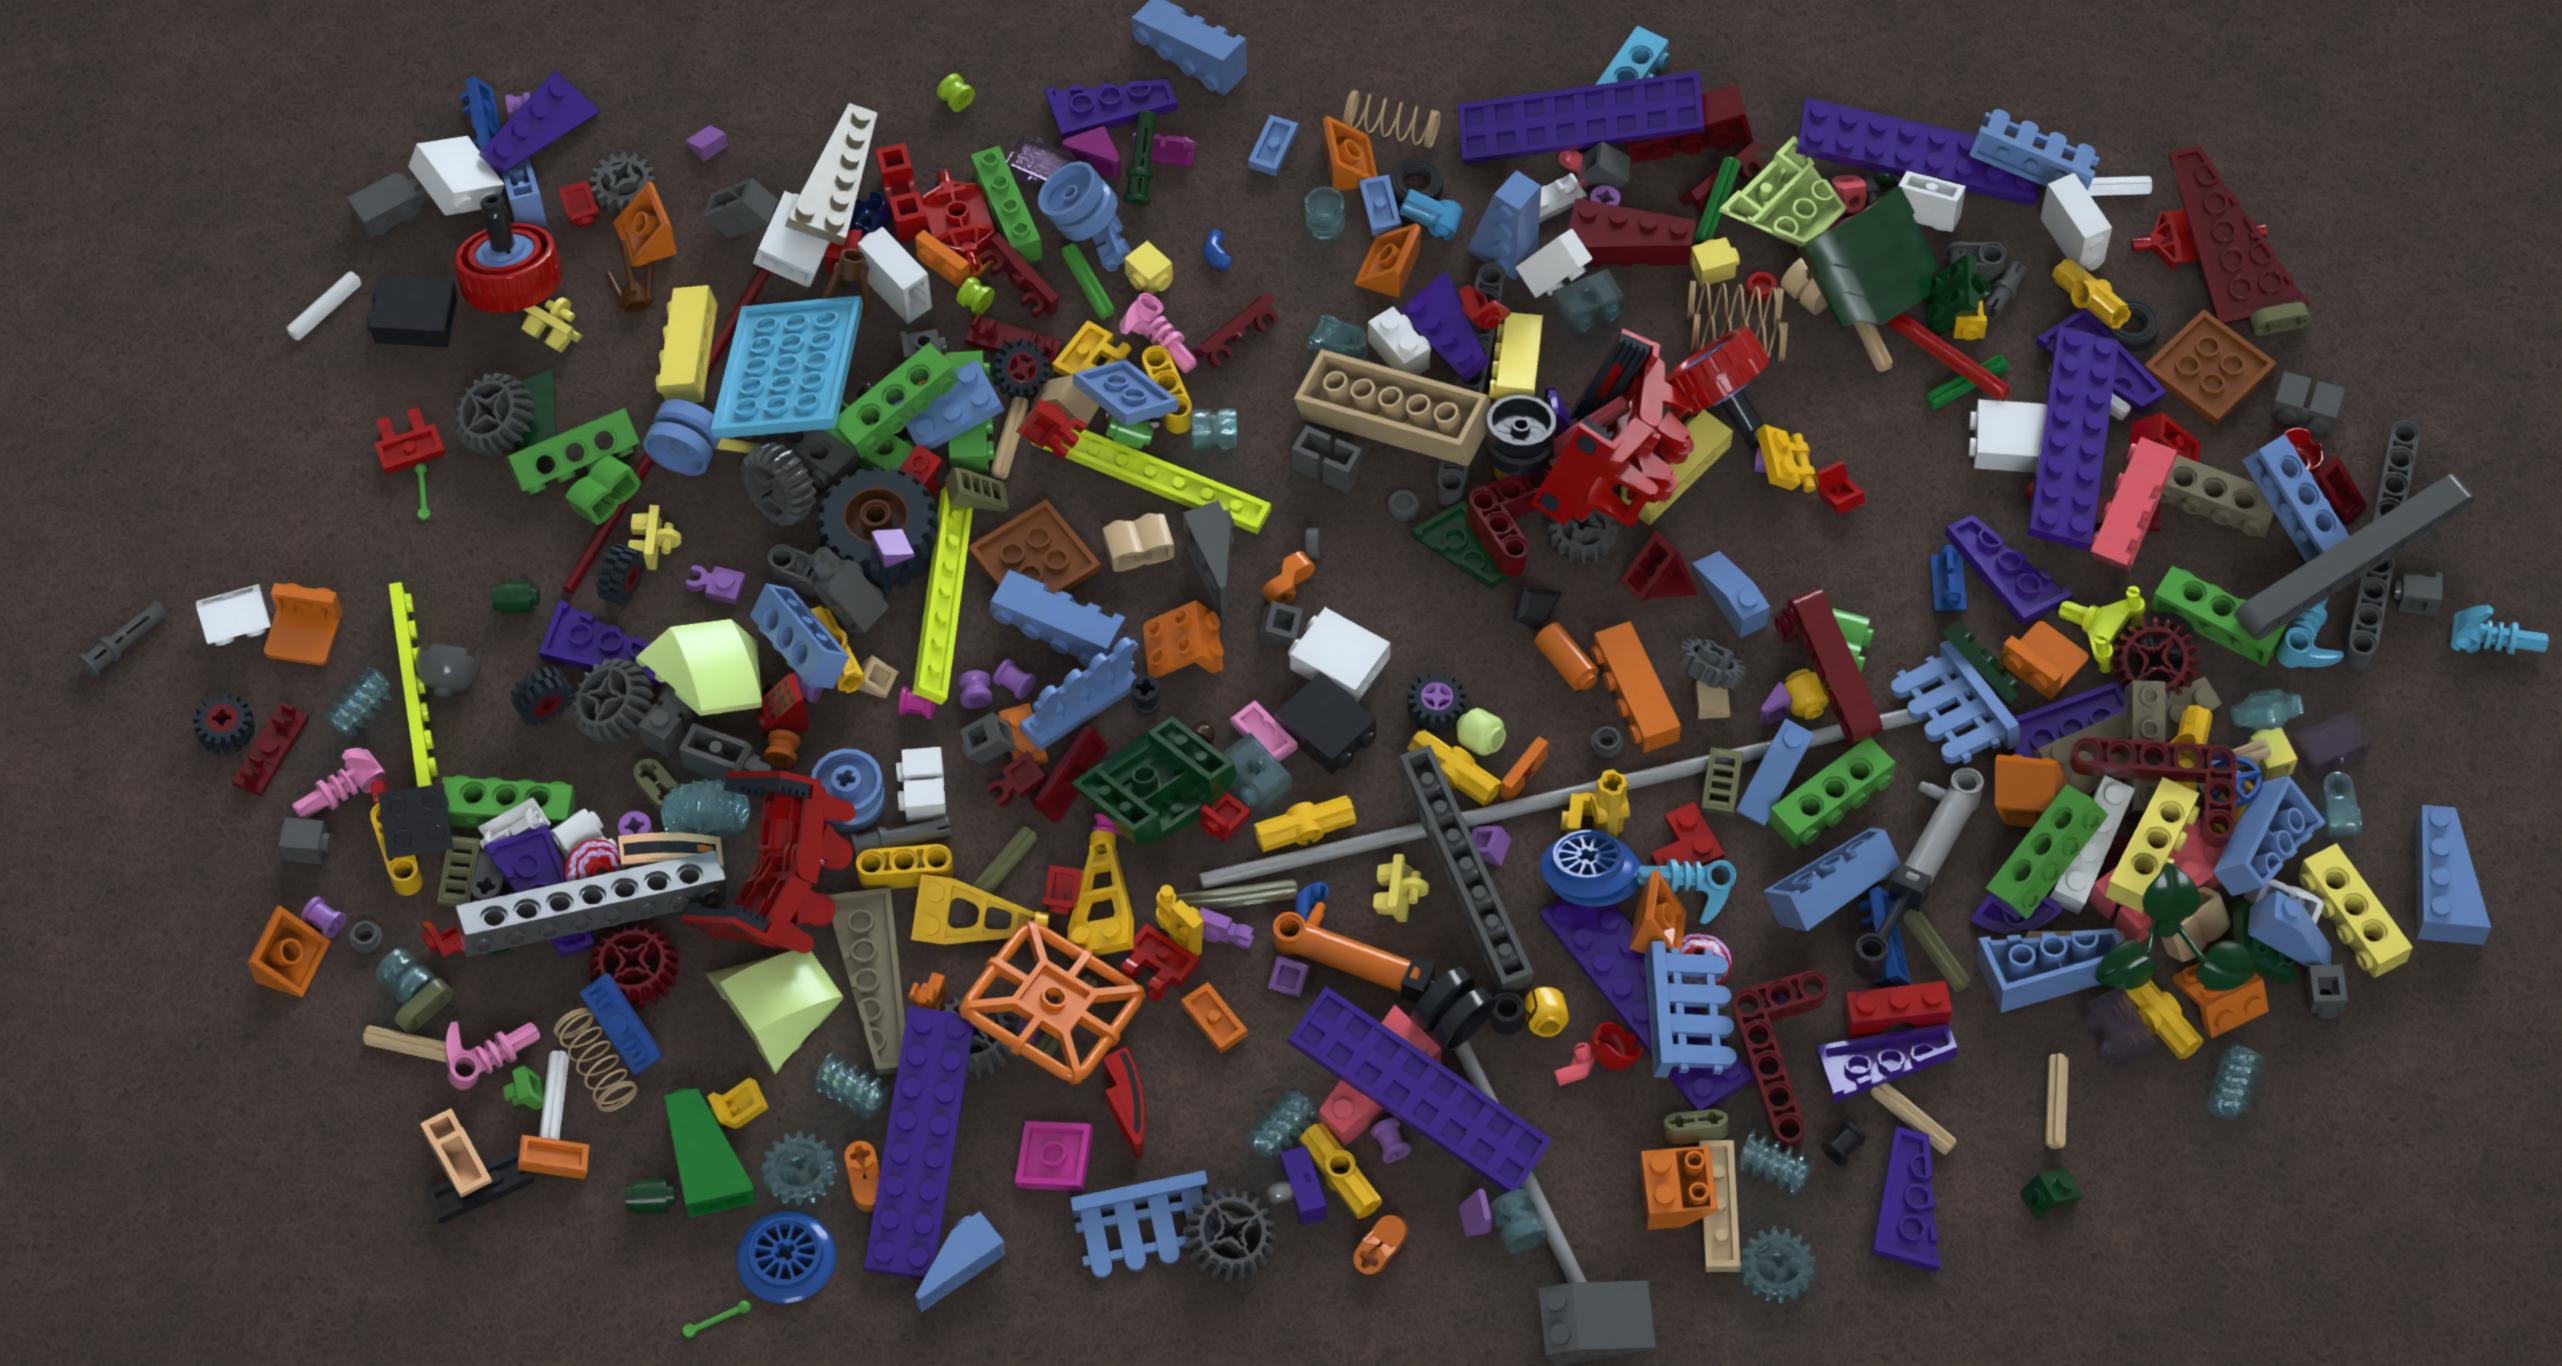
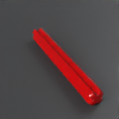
M1901 313L1887 322L1892 328L1998 401H2002L2008 396V384L1905 313Z

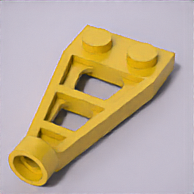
M1096 830L1090 834L1089 855L1083 873L1077 909L1072 910L1068 924L1067 940L1083 950L1086 948L1094 952L1093 956L1133 949L1134 918L1116 850V835L1112 832ZM1111 871L1112 886L1093 890L1096 874ZM1112 900L1115 910L1113 917L1088 922V916L1093 903Z
M921 874L911 940L948 945L1010 939L1013 933L1024 925L1025 921H1030L1032 918H1035L1037 924L1048 928L1050 913L1033 912L956 879ZM962 898L974 903L978 907L979 915L975 925L957 929L949 925L950 907L954 899ZM995 907L1010 912L1012 915L1010 927L1005 930L987 929L985 927L987 909Z

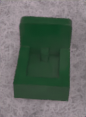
M2066 1168L2038 1173L2020 1192L2035 1219H2042L2052 1208L2073 1205L2083 1197L2075 1180Z

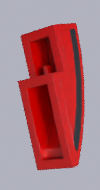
M1126 1046L1102 1058L1103 1072L1112 1088L1105 1090L1106 1105L1137 1159L1143 1156L1145 1144V1106L1138 1072Z

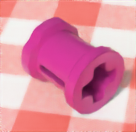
M903 687L899 699V715L905 716L906 713L924 715L926 719H933L936 703L913 694L909 687Z

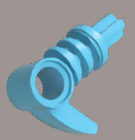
M2329 597L2292 620L2286 635L2276 651L2277 659L2282 665L2289 668L2298 666L2325 667L2338 663L2343 659V651L2320 649L2314 644L2321 625L2327 619V612L2324 608Z
M2489 605L2471 607L2456 612L2453 616L2451 647L2456 651H2460L2461 648L2467 649L2466 652L2468 653L2476 652L2480 649L2481 643L2484 644L2483 649H2489L2490 645H2495V650L2501 651L2502 646L2507 647V654L2514 655L2516 648L2545 652L2548 647L2549 638L2547 634L2519 630V623L2512 622L2508 628H2504V622H2498L2497 626H2492L2493 621L2487 620L2486 624H2483V621L2493 614L2494 609Z
M1669 859L1666 866H1639L1636 873L1639 885H1645L1651 872L1659 870L1674 893L1677 891L1678 886L1681 887L1682 891H1688L1689 887L1692 886L1694 891L1705 892L1707 894V901L1699 919V923L1703 925L1710 922L1720 912L1728 898L1730 888L1736 880L1735 868L1725 860H1718L1706 866H1701L1699 861H1695L1692 866H1690L1688 861H1683L1681 866H1679L1675 859ZM1714 868L1719 869L1724 875L1722 885L1714 883L1711 878V872Z

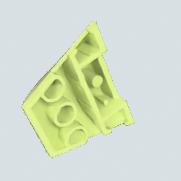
M1793 136L1775 154L1773 161L1742 191L1738 190L1720 207L1719 212L1757 227L1780 240L1800 246L1816 235L1827 231L1846 212L1847 207L1829 182L1820 177L1813 167V160L1810 157L1807 158L1805 155L1796 153L1797 138Z
M732 619L669 627L636 656L635 662L641 667L647 665L655 672L656 680L670 684L675 689V695L700 716L761 708L762 706L757 640Z
M793 950L706 973V976L722 999L728 1002L753 1038L759 1052L775 1075L791 1054L802 1046L801 1043L815 1028H818L844 999L812 951L801 954Z

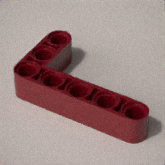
M1558 458L1551 460L1549 465L1540 472L1528 476L1511 475L1477 488L1470 494L1466 521L1499 571L1504 575L1519 576L1525 570L1530 545L1513 518L1537 510L1530 502Z
M1817 588L1788 599L1775 616L1776 630L1778 633L1781 632L1784 637L1781 639L1784 643L1801 638L1847 741L1850 744H1854L1882 733L1883 725L1824 592Z
M2083 737L2073 745L2069 764L2072 770L2080 775L2100 777L2106 775L2115 778L2160 781L2164 777L2175 782L2202 783L2201 838L2207 845L2215 848L2222 847L2229 841L2235 827L2237 769L2236 755L2230 748L2220 745ZM2087 751L2092 754L2094 759L2087 762L2083 761L2077 753ZM2120 753L2126 757L2127 762L2122 764L2116 763L2111 758V755ZM2149 755L2155 756L2161 764L2158 766L2149 765L2144 757ZM2188 758L2193 762L2194 766L2192 768L2182 767L2178 759ZM2213 760H2221L2227 765V769L2217 770L2211 762ZM2219 791L2225 795L2227 800L2224 802L2215 801L2210 793ZM2219 823L2224 826L2226 832L2217 834L2211 830L2210 824Z
M1815 970L1743 989L1735 995L1733 1000V1021L1753 1076L1769 1130L1776 1146L1784 1151H1794L1802 1145L1805 1125L1771 1022L1822 1007L1827 998L1828 980L1825 975ZM1808 985H1814L1821 992L1817 995H1809L1804 991V988ZM1776 994L1786 996L1789 1001L1785 1004H1776L1771 998ZM1744 1003H1749L1755 1006L1756 1010L1753 1013L1747 1014L1742 1012L1739 1007ZM1754 1034H1760L1767 1041L1763 1044H1754L1750 1041L1749 1037ZM1764 1065H1771L1776 1068L1777 1072L1773 1075H1764L1759 1069ZM1774 1096H1782L1786 1099L1787 1104L1780 1107L1774 1106L1770 1099ZM1784 1127H1792L1798 1134L1793 1138H1787L1780 1133V1130Z

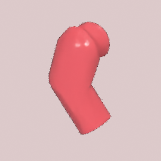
M1575 150L1562 151L1559 154V163L1577 173L1581 188L1592 187L1591 184L1580 179L1583 154Z
M1579 1043L1574 1047L1575 1055L1570 1066L1553 1071L1558 1087L1584 1079L1589 1075L1595 1057L1588 1043Z

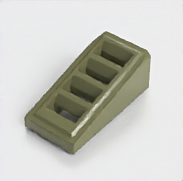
M953 467L945 478L949 505L1001 512L1009 510L1004 482ZM993 491H997L998 499L994 498Z
M1711 747L1701 812L1733 817L1743 752ZM1716 757L1735 760V766L1715 763ZM1714 770L1733 773V778L1714 776L1713 773ZM1712 782L1731 785V790L1712 788ZM1710 794L1729 797V802L1710 800Z
M452 836L453 849L446 850L437 899L438 905L455 907L472 902L471 883L476 872L479 854L481 851H484L481 847L480 839ZM455 863L468 864L469 868L454 865ZM451 877L467 878V881L453 880ZM448 889L465 890V894L448 893Z

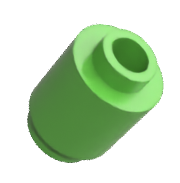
M1111 415L1105 436L1111 437L1113 442L1141 450L1143 445L1149 446L1154 428L1149 427L1150 420L1148 419L1140 421L1135 425L1125 426Z

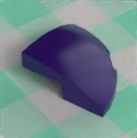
M1546 386L1544 391L1545 403L1551 407L1556 415V431H1561L1562 433L1572 427L1569 413L1553 386Z
M1990 893L1969 920L1986 930L2009 934V930L2032 931L2040 928L2055 918L2063 908L2046 895L2027 920L2012 911Z

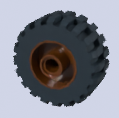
M873 467V471L865 472L864 469L855 471V475L850 478L848 475L838 480L839 485L837 487L832 485L826 491V498L821 499L818 506V514L816 515L819 548H829L841 560L855 561L863 569V575L869 583L882 587L883 592L892 591V586L899 584L901 588L909 585V578H920L925 573L924 566L930 567L932 551L936 542V533L938 532V517L934 499L929 496V490L921 483L917 485L915 477L910 474L902 476L900 470L890 468V471H883L882 467ZM902 529L915 557L885 568L873 545L871 532L876 530Z

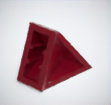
M2333 456L2313 478L2341 523L2349 525L2367 506L2339 456Z
M1655 532L1619 580L1640 602L1645 599L1698 595L1680 552L1659 532Z

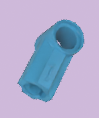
M1409 189L1399 210V214L1429 227L1428 230L1432 236L1436 238L1442 236L1447 241L1454 238L1464 213L1463 208L1455 201L1441 200L1439 202L1412 189Z

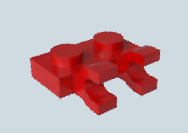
M1040 399L1022 420L1016 432L1041 448L1046 445L1052 449L1055 455L1063 459L1069 450L1061 444V440L1073 448L1079 438L1071 432V429L1081 433L1087 426V423L1079 419L1066 421L1067 415L1060 412L1056 405Z
M419 407L407 410L413 431L397 436L394 434L389 417L376 420L382 441L374 444L385 475L446 455L435 423L425 426Z
M1146 923L1133 938V949L1126 950L1130 957L1122 963L1120 969L1124 971V975L1133 981L1137 979L1145 965L1155 971L1157 974L1147 983V987L1150 988L1147 996L1158 1003L1167 992L1171 983L1178 987L1184 984L1200 965V958Z

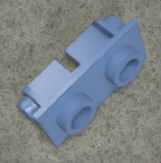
M1114 214V217L1103 230L1092 237L1096 246L1106 242V244L1096 249L1101 265L1107 271H1114L1118 268L1119 264H1125L1124 258L1131 253L1128 243L1124 238H1121L1120 231L1123 230V227L1116 214Z

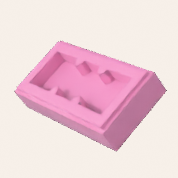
M1256 700L1230 718V724L1272 767L1298 748L1297 742Z

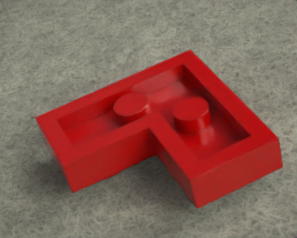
M1695 802L1665 814L1664 820L1677 842L1651 853L1650 858L1655 866H1666L1669 859H1675L1679 866H1681L1683 861H1688L1690 866L1695 861H1699L1701 866H1706L1712 862L1724 859L1725 853Z

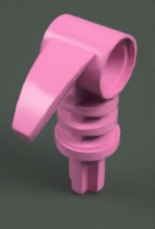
M1141 293L1121 319L1119 324L1120 332L1127 335L1132 330L1151 340L1153 346L1158 345L1166 348L1176 365L1184 373H1188L1197 363L1196 359L1182 344L1185 339L1184 335L1179 331H1175L1174 326L1168 323L1166 317H1159L1163 311V305L1159 299L1149 293Z
M361 748L345 750L342 758L346 761L344 767L347 772L343 769L338 770V777L335 778L333 774L328 776L327 784L321 779L315 782L317 790L295 802L293 809L300 819H306L326 806L334 810L339 804L337 799L340 798L343 802L349 798L347 793L350 792L353 796L358 793L357 787H360L364 793H370L372 782L381 779L386 781V772L369 750Z
M451 1022L445 1042V1057L449 1070L448 1079L451 1085L459 1090L469 1089L476 1084L481 1072L492 1073V1066L494 1065L497 1068H501L503 1066L502 1060L504 1059L509 1063L515 1062L517 1060L516 1052L540 1039L536 1026L530 1022L506 1036L503 1032L499 1031L494 1034V1043L487 1040L484 1042L485 1048L483 1049L480 1046H476L472 1050H465L461 1046L458 1022ZM459 1065H468L474 1073L471 1076L462 1077L457 1074L455 1068Z

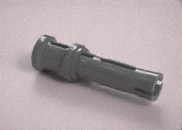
M152 602L149 607L112 636L101 637L98 640L99 644L88 653H81L77 656L80 665L94 679L98 678L102 669L111 662H118L121 659V656H123L122 652L145 635L160 621L167 618L166 610L159 602Z
M945 816L944 818L888 831L886 827H877L875 832L862 835L850 833L854 859L856 861L860 853L869 849L905 847L952 837L951 828L937 830L939 827L950 825L949 819Z

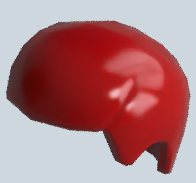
M2294 427L2286 430L2283 435L2285 434L2290 443L2295 447L2307 470L2312 475L2318 473L2324 462L2322 444L2314 443L2311 440V432L2307 429Z
M1612 1022L1598 1025L1590 1038V1048L1596 1061L1609 1070H1625L1638 1060L1643 1053V1048H1636V1035L1626 1034L1620 1026Z

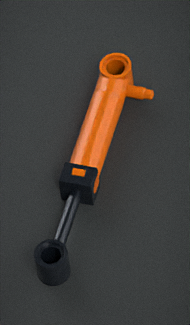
M1322 902L1316 903L1306 922L1301 915L1294 912L1282 913L1274 920V947L1283 955L1297 954L1400 992L1401 998L1414 1003H1418L1425 992L1436 982L1434 980L1435 963L1413 956L1412 961L1318 927L1326 908ZM1291 931L1296 933V935L1287 937L1283 933ZM1501 992L1494 997L1497 1003L1489 1016L1491 1027L1501 1035H1512L1518 1032L1523 1025L1524 1002L1514 992ZM1503 1011H1510L1514 1013V1015L1510 1017L1502 1016L1500 1013Z

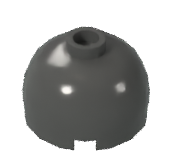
M431 644L430 650H424V645H419L416 654V672L418 678L426 687L434 689L435 696L453 698L454 692H464L474 684L480 672L482 655L475 652V658L467 656L468 649L451 645Z

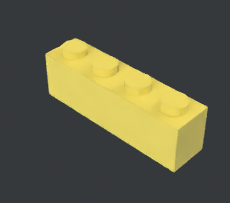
M709 285L673 288L671 301L667 303L669 318L667 326L663 328L665 344L664 350H661L659 354L660 374L656 376V389L658 393H662L665 401L668 399H681L692 403L704 401L718 305Z
M1510 312L1511 315L1505 318L1504 324L1498 325L1489 398H1495V403L1501 398L1511 395H1529L1534 397L1543 315Z
M1706 410L1701 411L1696 417H1690L1685 422L1684 426L1691 432L1690 437L1694 444L1693 451L1688 455L1684 463H1672L1670 465L1674 468L1673 473L1678 480V487L1672 492L1670 499L1662 502L1657 501L1656 503L1646 502L1640 511L1639 518L1646 524L1650 525L1731 447L1733 430ZM1621 486V499L1627 505H1630L1632 500L1626 499L1628 488Z

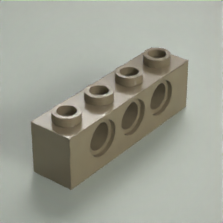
M2180 455L2177 456L2159 500L2160 503L2168 502L2181 507L2183 511L2189 514H2200L2211 518L2213 522L2219 525L2236 527L2249 536H2260L2263 538L2266 537L2275 516L2273 509L2256 483Z
M2133 680L2125 687V739L2166 742L2164 681ZM2149 755L2144 757L2149 765L2158 766L2161 764L2155 756ZM2125 778V784L2135 788L2125 811V817H2142L2160 780Z

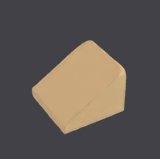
M872 655L863 661L860 667L864 674L865 682L859 686L858 690L886 699L899 672Z
M1697 680L1695 697L1698 719L1730 717L1728 688L1722 689L1720 686L1718 688L1708 687L1706 683Z

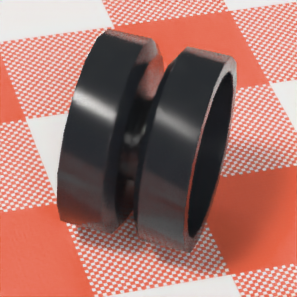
M1511 395L1501 398L1494 403L1487 413L1485 456L1490 464L1499 471L1514 476H1528L1540 472L1547 467L1554 455V437L1556 432V415L1551 407L1541 399L1529 395Z
M1463 966L1450 970L1438 979L1420 998L1410 1016L1411 1020L1423 1032L1433 1031L1432 1041L1444 1053H1449L1459 1048L1464 1042L1469 1040L1487 1021L1497 1003L1496 999L1484 987L1474 989L1475 979Z

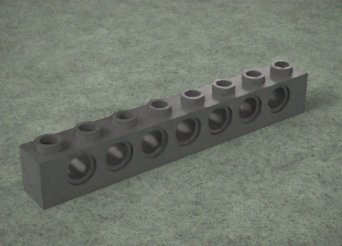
M1431 745L1400 755L1398 769L1400 777L1498 994L1506 991L1519 993L1531 988L1534 972Z
M710 851L455 906L456 929L466 957L482 955L497 950L552 940L557 937L584 933L640 919H649L663 914L681 912L685 910L687 903H701L705 906L726 901V877L716 852Z

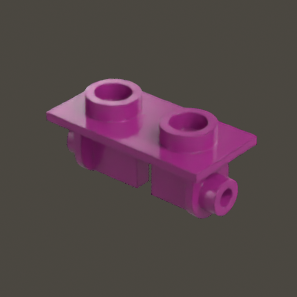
M1136 133L1133 135V145H1135ZM1144 133L1142 153H1144L1146 133ZM1154 134L1152 163L1192 167L1196 148L1195 140H1190L1189 136H1185V138L1176 136L1161 137L1159 134Z

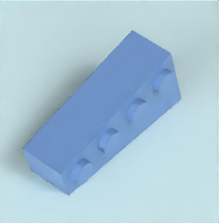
M1516 170L1493 195L1466 250L1486 263L1494 262L1503 267L1505 276L1507 275L1511 279L1516 280L1520 274L1515 267L1538 251L1542 186Z
M1869 828L1764 890L1763 893L1780 926L1808 931L1850 900L1863 893L1874 883L1890 877L1893 874L1892 871L1900 866L1901 862L1885 829Z

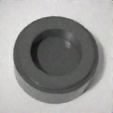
M1398 490L1390 495L1388 499V513L1392 518L1398 521H1409L1417 516L1419 512V499L1413 492Z
M1319 527L1307 528L1305 534L1306 555L1310 560L1321 559Z

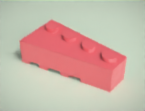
M2140 437L2138 444L2132 443L2126 457V461L2130 463L2125 474L2120 472L2113 489L2117 491L2112 503H2107L2101 518L2104 522L2100 531H2096L2090 547L2093 559L2128 573L2130 572L2177 459V450Z
M1394 1005L1381 1024L1441 1064V1048ZM1340 1080L1319 1109V1124L1323 1122L1340 1146L1344 1148L1387 1111Z

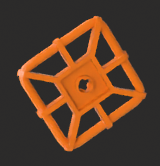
M1033 920L1025 921L1024 925L1013 933L999 953L987 961L985 971L964 996L962 1004L959 1006V1012L961 1017L967 1019L972 1025L1010 1047L1011 1053L1016 1056L1023 1055L1050 1073L1069 1081L1073 1085L1080 1084L1083 1079L1090 1075L1108 1049L1116 1046L1121 1038L1120 1033L1138 1011L1146 994L1143 986L1138 985L1128 976L1093 956L1094 952L1086 948L1083 950L1051 929L1037 924ZM1025 939L1030 943L1036 967L1029 976L1008 964V961ZM1042 940L1076 960L1068 972L1048 960ZM1087 967L1114 983L1117 987L1093 988L1077 977ZM996 977H1003L1019 987L1011 997L980 999ZM1053 996L1059 998L1058 1004L1050 1003L1046 997L1051 999ZM1127 1001L1110 1025L1088 1012L1094 1003ZM1013 1011L1029 1021V1024L1018 1037L982 1014ZM1078 1024L1100 1038L1081 1065L1071 1037V1033ZM1038 1028L1059 1040L1067 1066L1027 1043Z

